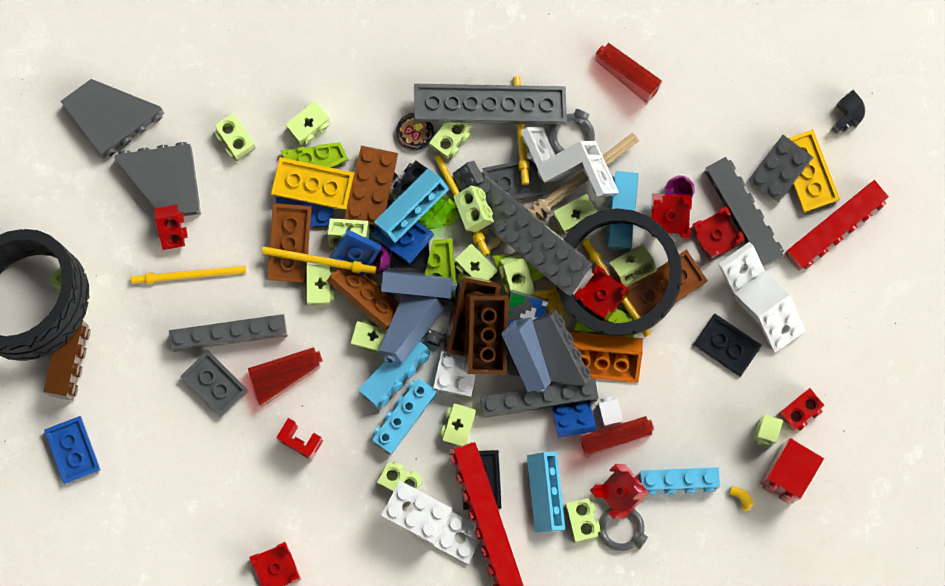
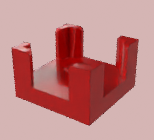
M652 194L651 218L659 223L667 233H679L681 238H690L691 196L682 194Z
M727 206L718 210L711 217L703 221L699 220L691 226L709 261L741 245L745 240L742 233L737 232L729 218L731 214Z
M597 265L592 272V278L583 289L579 288L574 296L580 303L607 322L630 291L625 285L618 283L603 268Z
M287 418L276 437L277 440L312 461L324 440L315 433L311 435L306 445H304L305 442L296 436L293 439L292 437L298 429V425L292 419Z
M614 464L609 470L614 473L604 484H595L590 489V492L596 498H603L613 511H609L608 514L612 519H625L649 492L626 464Z
M286 542L249 557L261 586H286L301 579Z

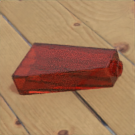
M609 42L605 47L602 45L595 53L597 55L595 61L645 103L648 104L660 90L661 79Z
M312 347L248 368L259 406H265L320 369V362H323L320 351L316 352L315 348Z
M647 416L583 435L579 440L585 458L650 437L653 435L654 426L651 419L648 420Z

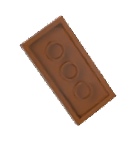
M361 145L345 214L346 220L368 221L369 225L378 227L374 221L387 209L398 153Z
M273 203L270 248L308 254L312 206ZM269 255L267 280L306 283L308 262Z
M687 249L679 254L683 274L681 289L676 302L708 282ZM668 262L657 268V271L628 287L630 293L627 295V298L640 317L648 314L663 297L669 281Z
M339 268L329 276L327 282L362 311L363 314L383 331L389 328L399 302L389 293L382 292L381 286L366 273L362 275L343 268Z

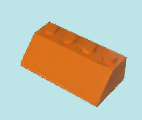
M570 332L576 349L581 353L584 365L590 370L591 379L639 382L643 338Z

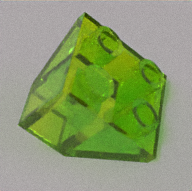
M443 195L417 222L429 230L451 226L460 213L457 205L449 197Z

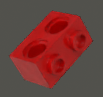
M177 204L154 208L162 250L185 246V238H188L187 228L182 226L184 216L182 211L179 212Z
M809 388L779 412L778 415L792 431L796 429L800 431L808 425L806 421L811 416L815 419L823 412L821 408L825 405L813 390ZM807 400H811L814 403L815 407L813 410L806 408L805 402ZM792 412L799 414V422L792 421Z

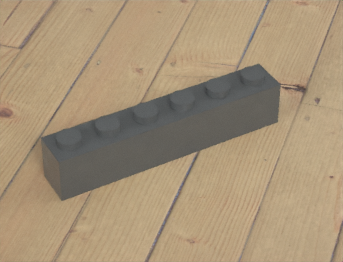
M724 157L707 166L704 172L724 206H727L731 218L739 232L742 233L746 244L750 242L754 246L764 268L779 260L783 256L782 252L784 250L781 244L774 240V233L769 225L766 226L763 221L764 215L762 211L756 209L753 204L755 200L752 194L746 192L742 177H738L735 173L734 163L731 160L728 161L727 157Z
M284 314L169 330L170 345L173 352L288 336Z
M591 379L583 386L565 383L547 386L546 390L540 393L520 390L482 396L480 401L483 418L579 402L597 401L599 397L596 379Z

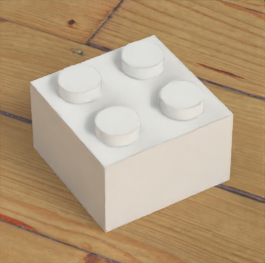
M441 351L433 389L437 392L471 399L476 374L464 372V356Z

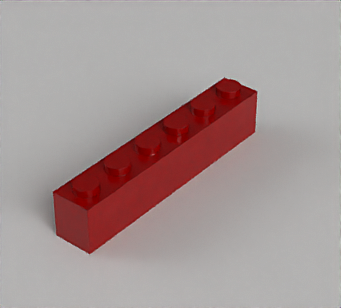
M874 179L796 242L784 254L799 271L803 267L807 270L814 264L813 259L817 256L822 258L829 252L827 249L832 244L834 246L838 245L843 240L842 236L848 232L850 235L858 228L856 224L861 220L865 223L873 216L871 214L872 211L875 209L879 211L887 205L885 201L889 196Z

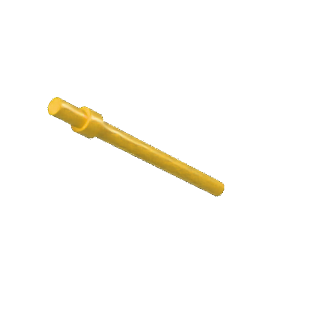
M520 76L513 77L514 85H521ZM517 124L520 157L518 168L521 171L522 185H529L528 171L530 170V163L527 161V149L521 130L525 129L524 124Z
M437 155L434 159L452 195L455 196L460 192L442 156ZM471 231L472 239L475 245L479 246L483 256L490 255L491 253L485 243L486 239L483 233Z
M589 240L584 241L582 245L589 254L591 262L595 263L596 266L599 265L614 279L601 260L602 256L600 253L595 251ZM626 297L622 304L633 320L641 318ZM649 329L642 332L645 338L652 334Z
M264 246L262 248V254L348 269L354 273H376L375 266L364 265L358 261L347 262Z
M246 266L160 274L150 272L146 273V275L131 276V284L146 282L147 284H155L156 281L246 273Z

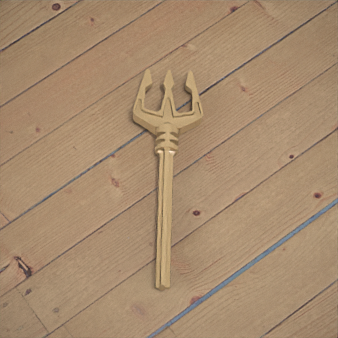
M633 132L602 155L606 165H609L639 142ZM582 170L547 198H539L537 200L538 205L533 203L532 209L528 207L526 209L537 218L544 219V213L547 215L551 214L552 207L588 181L589 178ZM486 226L485 228L481 229L480 232H482L483 235L488 234L489 228ZM500 237L495 238L487 247L489 251L499 248L504 241Z

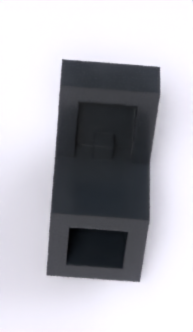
M854 90L850 91L837 103L836 106L845 116L834 124L832 130L836 134L840 131L844 133L852 125L856 128L863 120L865 105Z

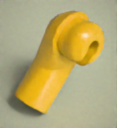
M731 486L729 495L739 498L741 509L749 511L753 506V500L748 491Z

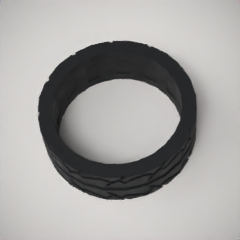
M615 208L599 211L585 217L569 231L564 240L576 249L589 233L609 224L625 223L647 230L663 246L669 264V281L659 303L648 314L639 319L626 323H610L592 317L583 310L575 299L574 294L572 296L567 295L558 286L556 287L563 305L584 326L606 335L626 336L638 334L652 328L668 314L680 292L683 273L680 255L674 241L659 223L637 211Z
M18 229L0 234V274L14 262L35 255L57 258L62 272L61 291L51 312L38 325L28 331L17 335H0V356L8 360L28 361L39 359L59 349L68 342L76 332L75 330L81 325L89 303L87 302L89 299V282L86 273H84L85 269L79 260L55 238L39 230Z

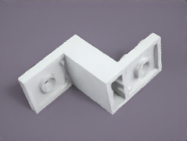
M526 127L521 130L523 142L528 146L531 152V160L536 164L538 175L543 182H560L583 170L592 183L591 189L597 197L614 196L619 193L596 141H580L555 155L543 127Z
M750 242L718 264L735 301L760 324L770 348L775 353L806 331L790 294L764 270L757 252Z
M399 481L381 514L382 517L416 534L417 538L466 564H469L480 543V539L477 540L474 533L475 523L452 512L451 507L402 481ZM405 502H411L414 509L410 513H405L402 510V505ZM459 532L464 533L466 536L465 542L461 544L457 543L454 539L455 535Z

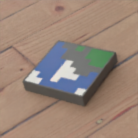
M511 290L508 307V326L515 320L529 317L533 320L545 315L549 299Z

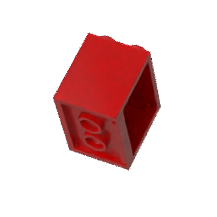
M790 438L781 445L760 484L763 485L762 488L771 494L775 492L780 495L779 499L788 504L789 502L794 503L802 498L825 458Z

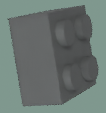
M475 161L465 163L452 173L461 191L469 186L477 187L483 182V176Z

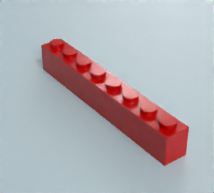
M476 442L451 449V454H449L450 462L456 467L457 473H455L458 484L462 485L463 491L461 493L465 503L468 502L470 508L468 515L470 520L475 523L474 533L477 540L480 539L481 554L483 558L487 559L488 566L486 568L489 576L493 577L495 583L493 586H524Z

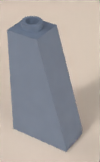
M384 270L381 291L451 298V294L456 292V283L453 282L451 277Z
M403 294L379 349L386 362L393 364L395 362L403 363L444 309L437 297Z
M532 318L515 320L502 332L503 339L527 392H543L551 383Z

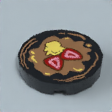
M409 113L398 122L396 128L397 139L405 149L411 151L424 149L433 139V125L431 122H414V113Z

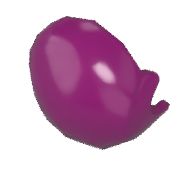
M683 175L671 178L664 188L665 194L690 195L691 199L695 193L694 183L689 177Z
M381 245V250L370 265L376 267L375 274L387 270L391 263L390 254L385 246Z

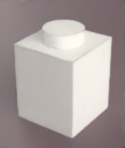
M612 397L601 399L598 409L603 428L622 423L623 418L618 399H613Z

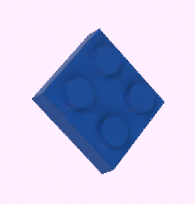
M347 229L331 253L330 258L347 262L358 261L364 265H371L381 250V245Z
M590 401L552 407L558 438L596 432V424Z

